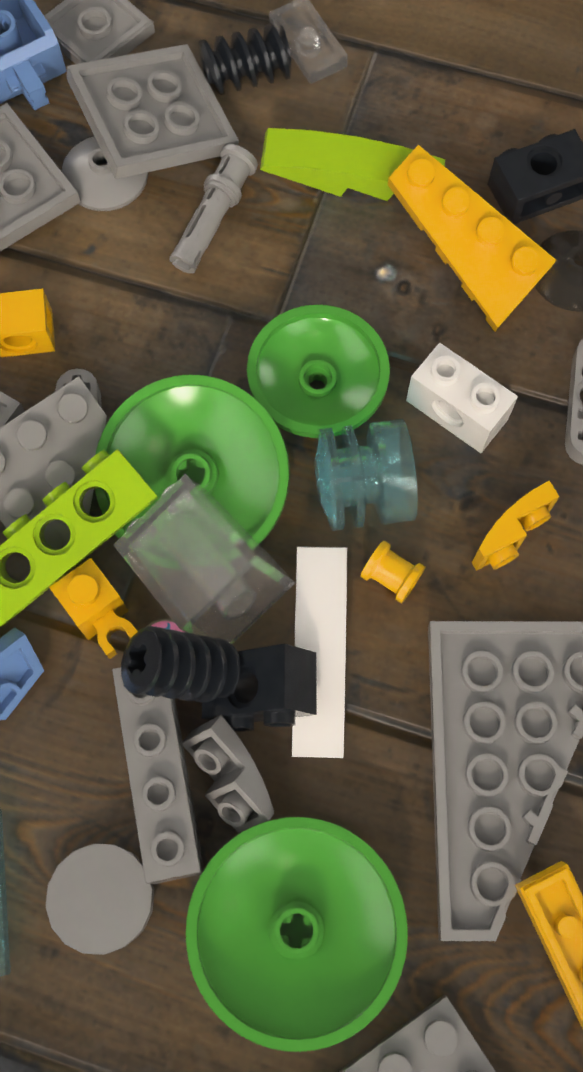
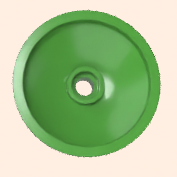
M329 305L301 306L278 315L259 332L248 355L247 378L252 397L268 411L279 428L303 437H334L361 426L381 405L389 383V358L385 345L378 333L358 315ZM319 380L324 382L326 386L322 389H314L310 386V383Z

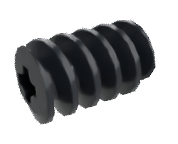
M273 24L265 25L263 38L256 28H250L247 33V42H245L240 32H233L230 47L221 35L215 37L214 50L211 49L206 39L199 40L198 42L203 74L209 85L214 83L220 95L225 94L226 80H231L235 89L241 91L242 77L244 76L248 77L253 87H258V77L261 72L264 73L270 84L274 83L275 69L278 68L286 80L290 79L291 54L287 36L282 25H280L279 33Z
M154 626L140 629L130 639L121 661L122 681L124 687L130 693L138 695L146 693V695L154 697L179 698L185 701L194 700L201 703H209L217 697L226 698L233 694L239 683L241 672L240 656L235 646L229 641Z

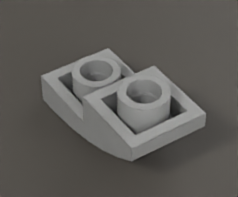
M222 715L191 730L181 744L192 755L198 767L208 773L215 781L204 796L217 809L219 816L238 833L269 821L274 814V810L264 781L246 747Z

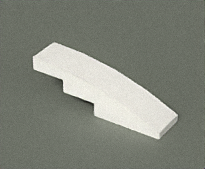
M297 546L295 646L316 652L317 715L296 717V725L293 726L292 757L344 758L347 547Z

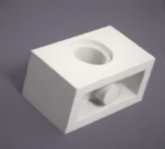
M439 343L411 376L406 401L479 453H482L509 419L518 396Z

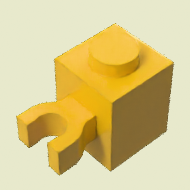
M92 558L86 560L49 587L88 640L97 634L99 646L109 659L118 654L110 644V637L114 632L124 631L130 639L138 632L130 621L121 617L128 612V609Z

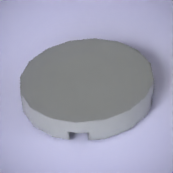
M91 844L77 849L57 866L47 887L46 911L51 928L65 945L83 954L105 955L126 947L144 931L153 912L154 887L153 884L145 882L143 863L138 857L117 845Z

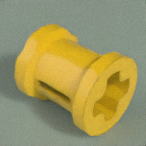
M383 540L366 563L360 577L366 581L372 578L394 592L396 594L395 600L402 604L417 584L426 566L421 563L413 565L390 550L391 544Z

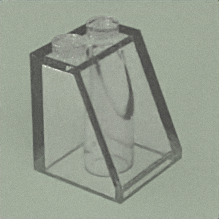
M186 474L176 483L168 486L162 493L161 498L141 518L134 520L127 527L125 534L113 544L180 630L186 633L225 639L231 644L244 634L295 584L294 580L205 488Z

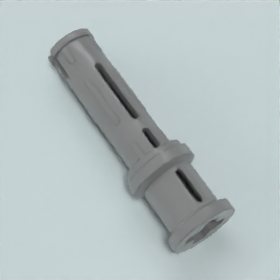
M227 144L221 150L220 157L222 160L215 173L207 176L204 181L205 194L188 223L178 245H176L169 257V260L173 262L172 264L183 272L195 273L225 213H227L229 207L239 203L242 197V186L247 177L255 174L258 168L256 158L241 146Z

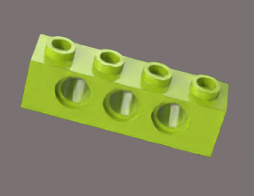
M105 449L97 453L82 466L81 469L86 475L72 487L66 481L61 483L42 499L43 503L47 506L32 520L27 514H24L2 532L7 540L0 545V627L6 625L47 591L51 585L64 577L159 498L118 449L111 455ZM93 488H103L110 497L109 509L99 517L89 515L83 506L85 494ZM57 519L65 522L70 529V540L62 549L51 547L46 542L44 536L47 525ZM15 552L23 554L30 562V573L23 581L12 579L6 571V561Z

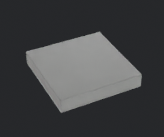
M64 0L44 15L59 42L61 52L74 64L127 55L155 33L153 21L128 0Z

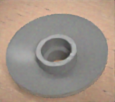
M95 136L81 141L70 150L63 162L61 171L78 192L81 202L79 205L95 211H112L127 206L142 193L148 180V172L115 179Z

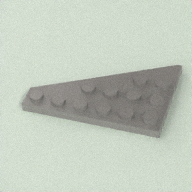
M430 621L428 624L439 941L497 940L505 921L509 904L517 892L515 884L522 881L521 876L545 827L553 808V801L567 775V768L577 744L583 737V622Z

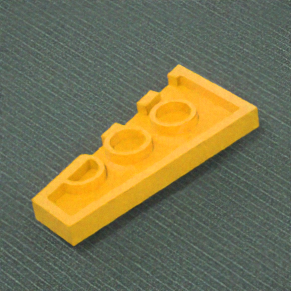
M417 145L390 175L387 184L418 228L424 230L436 246L435 251L445 265L448 263L462 282L461 287L472 301H476L487 316L485 320L495 332L557 260L421 146Z

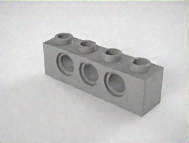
M121 667L112 669L145 882L147 884H158L201 875L204 871V864L184 747L181 744L182 736L175 699L163 696H149L146 693L143 695L130 693L124 687Z

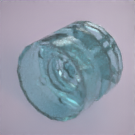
M404 419L369 423L366 446H359L352 425L342 426V449H337L332 428L318 429V447L316 457H314L316 485L319 502L327 516L331 531L344 529V507L350 508L354 527H364L366 504L374 503L377 516L382 524L413 521L416 519L418 497L415 462L408 428Z

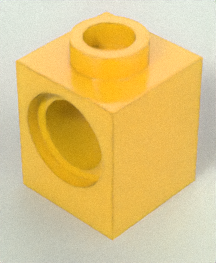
M43 288L0 293V357L54 352L53 313Z

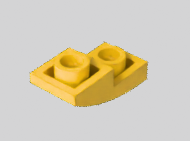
M550 480L520 498L497 520L486 535L472 561L476 571L491 564L493 569H498L519 556L517 550L527 536L525 531L533 530L551 518L549 512L560 496Z

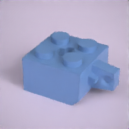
M0 0V104L23 93L35 111L49 104L43 83L67 72L60 45L51 26L34 0Z

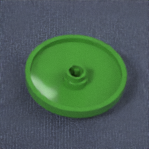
M179 375L146 385L126 399L114 412L98 442L96 454L105 449L111 455L118 449L159 497L115 533L127 548L141 558L158 566L179 571H203L237 561L254 550L269 535L284 509L289 491L290 464L281 431L272 416L254 397L236 385L222 379L204 375ZM95 488L102 514H105L110 506V497L103 488Z
M288 817L266 821L241 832L226 843L202 872L190 900L186 922V948L189 965L198 989L208 1006L219 1019L240 1036L264 1047L281 1051L303 1052L327 1048L343 1042L366 1027L381 1012L393 994L402 974L408 944V926L403 898L391 871L381 857L366 842L349 830L324 820L307 817Z

